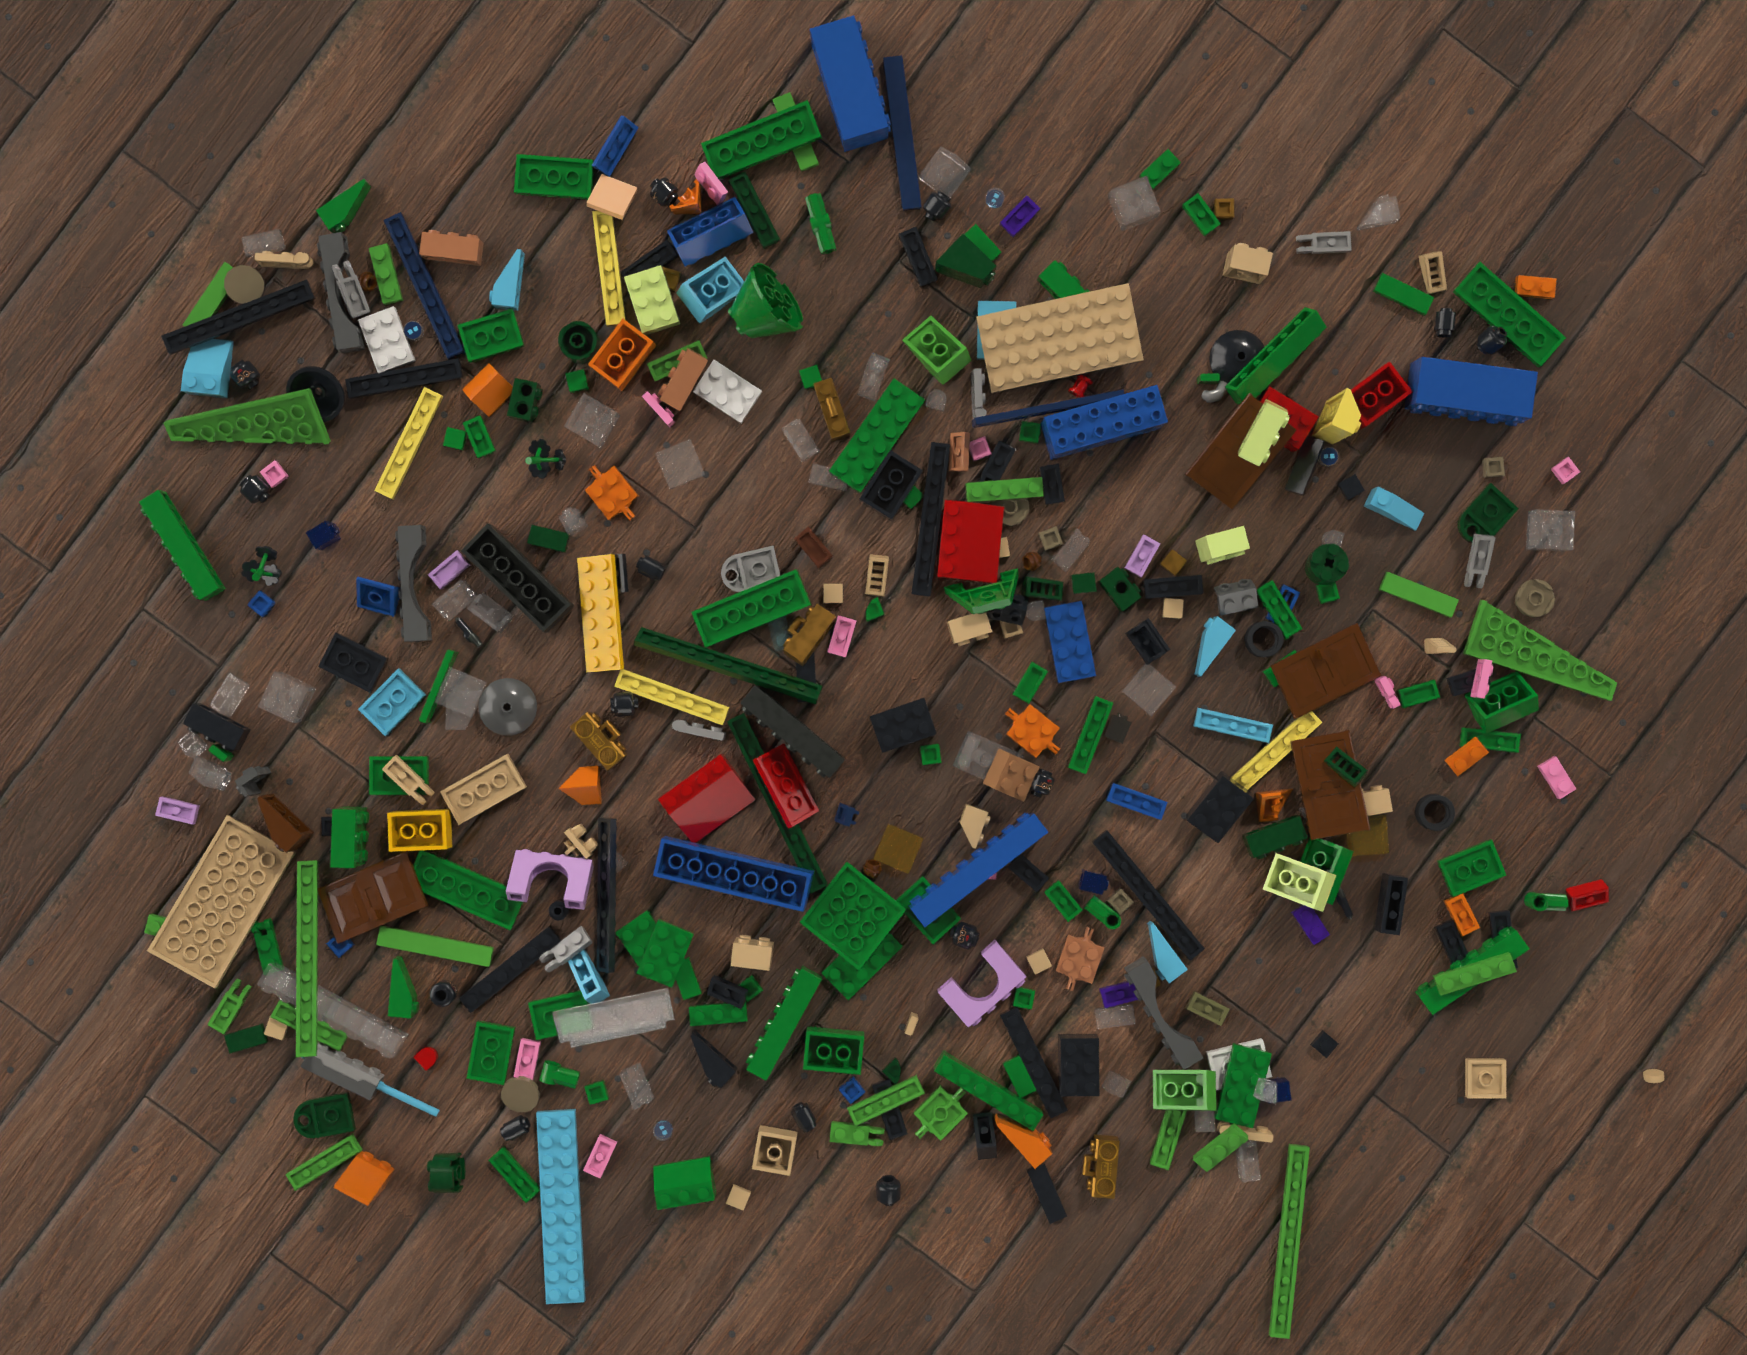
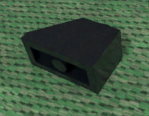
M992 1112L973 1114L978 1160L997 1158Z

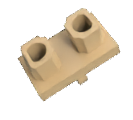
M582 824L571 827L564 832L571 840V842L567 840L564 843L568 848L564 853L568 855L572 852L575 857H578L580 855L579 850L587 859L594 854L593 851L598 846V843L593 837L584 843L580 837L587 830Z

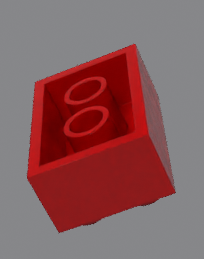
M1390 361L1351 389L1361 414L1359 429L1361 430L1412 393V390Z
M1269 386L1264 390L1259 401L1263 404L1267 399L1287 409L1290 417L1288 423L1297 430L1284 447L1295 452L1299 450L1319 416Z

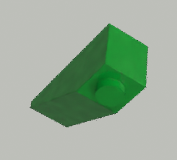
M362 179L316 210L329 231L339 233L346 230L370 191L371 186L365 179Z
M397 956L393 958L388 1016L411 1019L419 1011V1002H417V994L402 956Z

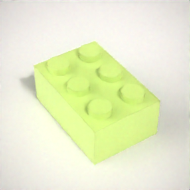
M661 265L624 277L641 332L644 335L680 325V320Z
M1266 399L1238 450V456L1257 466H1260L1262 462L1266 463L1270 455V446H1275L1280 437L1278 431L1281 427L1285 428L1290 417L1287 409Z
M1244 526L1207 535L1195 540L1201 563L1207 561V565L1244 555V550L1250 549Z
M1276 853L1263 890L1323 912L1336 875Z

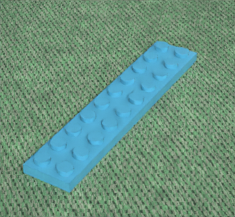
M576 1109L537 1111L546 1304L585 1302Z

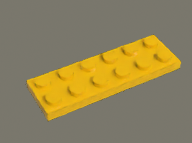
M615 554L577 558L586 673L623 670L624 662Z

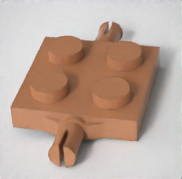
M1086 927L1084 937L1067 935L1056 971L1069 977L1066 989L1069 990L1070 988V991H1074L1076 981L1093 983L1105 948L1091 940L1093 928Z

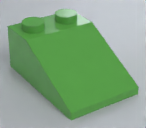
M932 316L928 317L902 340L930 374L942 385L972 361L967 348Z
M1153 1070V1109L1216 1111V1071Z

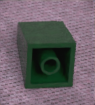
M964 234L943 253L935 264V271L937 273L978 288H982L984 285L988 286L995 279L994 276L996 275V265Z

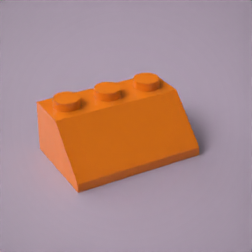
M622 318L588 365L620 391H623L654 350L656 344Z

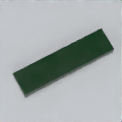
M746 172L729 179L728 181L763 249L781 241Z

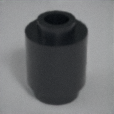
M1441 308L1440 311L1436 312L1434 331L1437 337H1452L1455 329L1456 313L1452 312L1451 308Z
M647 555L644 558L640 557L636 565L638 573L652 580L660 581L666 570V567L662 566L663 563Z
M564 899L556 900L549 907L550 917L557 921L563 920L571 912V908L565 907Z
M799 1102L792 1107L791 1115L800 1130H803L805 1133L816 1127V1118L807 1103Z
M519 1115L504 1123L503 1127L500 1128V1132L505 1141H513L528 1133L531 1124L527 1117Z

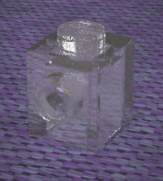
M567 508L562 511L563 515L559 516L567 534L571 536L588 527L580 510L577 508Z

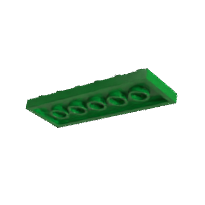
M806 100L705 141L701 145L710 169L720 180L817 141L822 137L810 104Z
M1481 262L1477 263L1453 290L1456 296L1490 326L1505 329L1507 341L1538 368L1544 364L1566 339L1561 332Z
M894 378L835 461L829 473L861 494L889 451L919 411L925 399Z
M795 569L691 613L703 644L707 648L812 604L799 571Z
M419 851L413 867L423 893L510 931L512 930L524 902L508 900L506 895L507 885L429 851Z

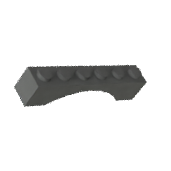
M342 232L318 236L317 248L322 255L320 267L325 274L323 285L325 291L328 292L326 304L328 310L331 311L332 318L329 319L335 335L332 338L334 348L341 353L365 350L362 330L353 323L344 308L341 292L337 284L338 280L332 269V265L337 264L341 272H343V262L347 261L350 257L347 237Z
M398 526L395 538L396 542L399 543L396 557L397 561L400 562L398 580L401 581V588L399 589V598L402 600L400 617L403 619L401 636L404 638V642L432 641L431 621L420 608L414 590L416 563L427 546L426 526Z
M1143 956L1124 967L1127 973L1124 975L1129 985L1133 984L1136 990L1133 991L1139 1001L1143 1000L1145 1004L1143 1009L1148 1018L1152 1016L1155 1022L1152 1025L1158 1034L1162 1033L1164 1038L1161 1041L1166 1049H1171L1173 1052L1171 1058L1175 1065L1180 1064L1184 1070L1202 1060L1203 1056L1191 1037L1176 1031L1162 1018L1156 1001L1155 986L1157 976L1146 958Z

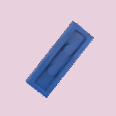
M620 116L592 166L610 177L639 127L625 116Z
M1112 783L1106 799L1108 802L1162 820L1168 803Z

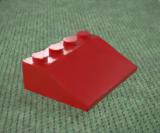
M945 500L937 577L941 579L997 583L1004 507Z
M723 753L658 798L670 817L689 840L694 843L756 800Z

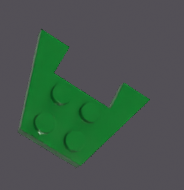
M1018 568L1001 572V582L965 590L962 583L945 586L944 591L946 595L972 614H983L989 610L1003 609L1012 604L1019 577Z

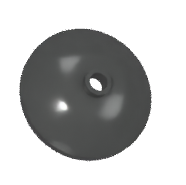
M503 678L492 682L484 689L479 699L478 709L481 720L488 729L497 734L509 736L523 732L532 724L537 713V701L533 691L524 682L513 678ZM504 704H510L511 709L509 711L504 710Z

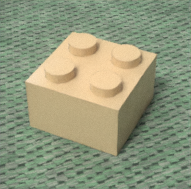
M1244 243L1235 244L1227 253L1222 276L1260 284L1268 276L1273 253L1268 252V249L1262 247L1254 249L1249 248V245Z
M986 613L969 614L946 622L953 644L958 643V647L969 644V639L975 637L977 641L988 638V633L992 632Z
M740 935V938L736 937L733 942L731 966L769 971L772 964L774 942H771L770 938L759 937V940L751 939V936Z
M760 1125L752 1169L790 1176L798 1132Z

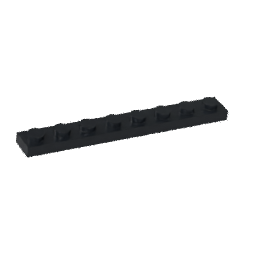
M306 279L169 332L161 337L168 354L173 355L316 298L309 281Z
M931 442L912 595L931 596L950 444Z
M601 817L598 818L597 971L613 973L615 972L617 825L616 819Z
M1105 830L1092 841L1190 961L1205 949L1108 830Z

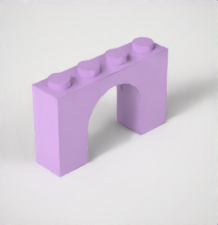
M527 849L515 851L506 888L508 900L527 902L533 879L543 871L556 870L563 873L568 879L564 896L565 907L585 910L593 872L592 860L585 857L574 858L566 854L536 853Z
M993 940L981 951L982 956L997 973L998 981L992 993L981 998L972 997L965 993L952 977L937 989L940 996L967 1027L977 1025L982 1020L981 1016L983 1014L992 1012L999 1000L1004 1001L1007 999L1014 987L1019 988L1025 982V973L996 940Z

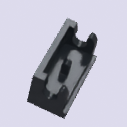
M1149 618L1125 633L1146 665L1171 650Z

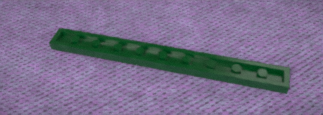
M643 627L640 628L634 640L635 646L813 704L817 703L822 691V685Z
M745 713L728 720L727 723L797 866L814 871L810 893L828 886L826 878L799 823L788 829L753 762V759L763 755L764 751Z

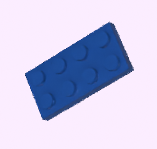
M1082 601L1044 608L1058 683L1096 676Z

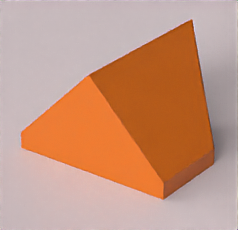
M697 179L694 181L695 187L692 190L687 188L686 192L681 197H678L680 202L676 206L673 204L669 206L673 214H701V186Z
M599 766L579 767L558 789L581 805L602 804Z
M1293 789L1255 792L1259 822L1278 820V815Z

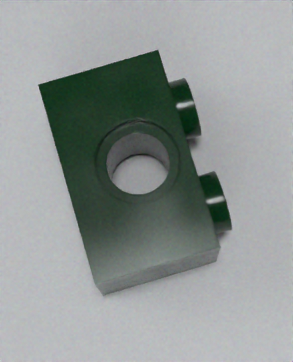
M1116 567L1097 582L1118 610L1122 612L1141 598L1139 595L1141 591L1135 583L1131 584L1127 579L1129 575L1123 568ZM1118 583H1122L1125 586L1123 594L1118 593L1116 590Z

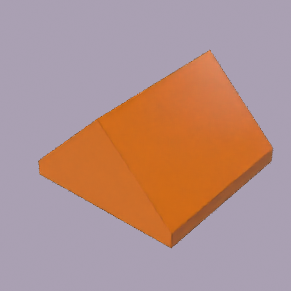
M488 363L462 390L474 404L490 417L511 397L513 386Z

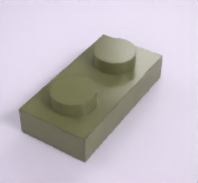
M1196 991L1193 992L1186 1006L1187 1010L1222 1026L1230 1010L1228 1007Z

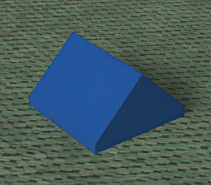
M357 577V607L394 617L400 599V587Z

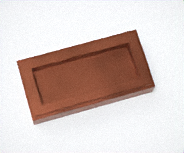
M809 526L794 538L818 568L833 557Z

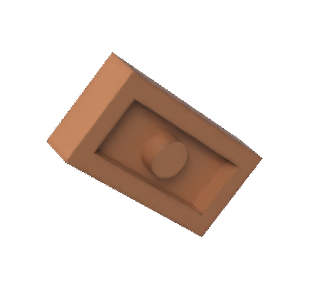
M968 432L951 433L950 472L968 471L970 433Z

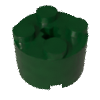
M573 321L564 326L559 333V347L563 354L574 363L584 364L590 362L600 349V339L597 333L585 322ZM581 339L583 343L577 346L576 342H580Z
M1337 544L1319 546L1308 555L1305 564L1307 577L1312 582L1320 585H1331L1337 582L1349 569L1348 556Z
M437 1153L432 1160L428 1161L427 1171L430 1172L429 1192H461L463 1185H460L461 1179H465L466 1175L465 1160L460 1158L461 1153Z

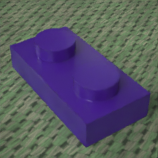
M1026 195L999 225L1014 238L1041 208Z
M1301 905L1291 912L1313 945L1330 935L1313 908Z
M1127 981L1099 988L1104 1008L1138 1000L1133 992L1136 990L1133 984L1129 985Z

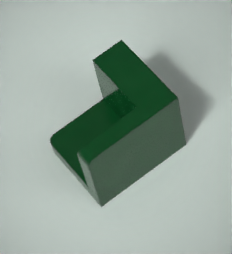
M1095 572L1070 575L1074 594L1097 592Z

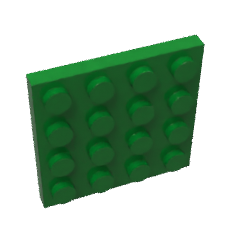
M846 862L804 915L800 923L860 971L907 909L853 865Z

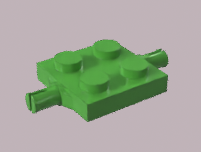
M940 1085L914 1111V1115L923 1125L915 1132L916 1136L921 1139L929 1131L941 1141L968 1114L959 1102V1099L966 1091L960 1087L953 1095Z

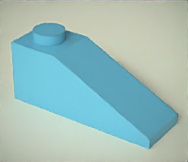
M521 249L516 250L495 282L493 291H490L489 300L495 308L507 310L513 308L515 311H518L525 257Z
M1380 487L1371 489L1364 504V507L1414 531L1417 530L1424 515L1419 509Z
M1218 616L1213 617V619L1210 617L1203 626L1205 629L1202 632L1195 675L1197 676L1203 675L1236 631Z
M1149 921L1148 929L1154 964L1158 969L1156 974L1162 981L1166 980L1168 983H1171L1188 969L1154 923Z
M585 949L568 961L582 995L587 1002L594 1006L610 996L602 977Z

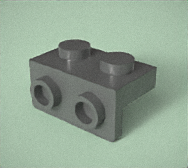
M1241 579L1238 582L1223 583L1220 586L1214 587V592L1217 595L1218 611L1221 616L1258 608L1257 589L1251 579Z
M268 766L250 767L242 772L243 776L235 780L238 792L245 797L260 794L261 791L256 782L271 774Z

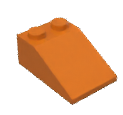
M998 1113L994 1115L996 1125L1034 1169L1053 1154L1050 1148L1052 1146L1049 1142L1050 1140L1044 1132L1039 1133L1036 1129L1032 1131L1019 1122Z
M361 1151L356 1155L333 1188L369 1206L385 1189L395 1169L391 1167L390 1163L379 1161L374 1158L373 1154Z

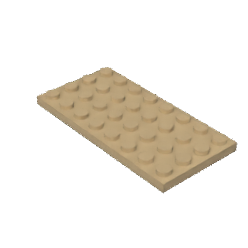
M1129 283L976 317L991 393L1144 360Z
M227 815L147 951L207 985L217 988L296 852H281L276 848V843L270 837Z

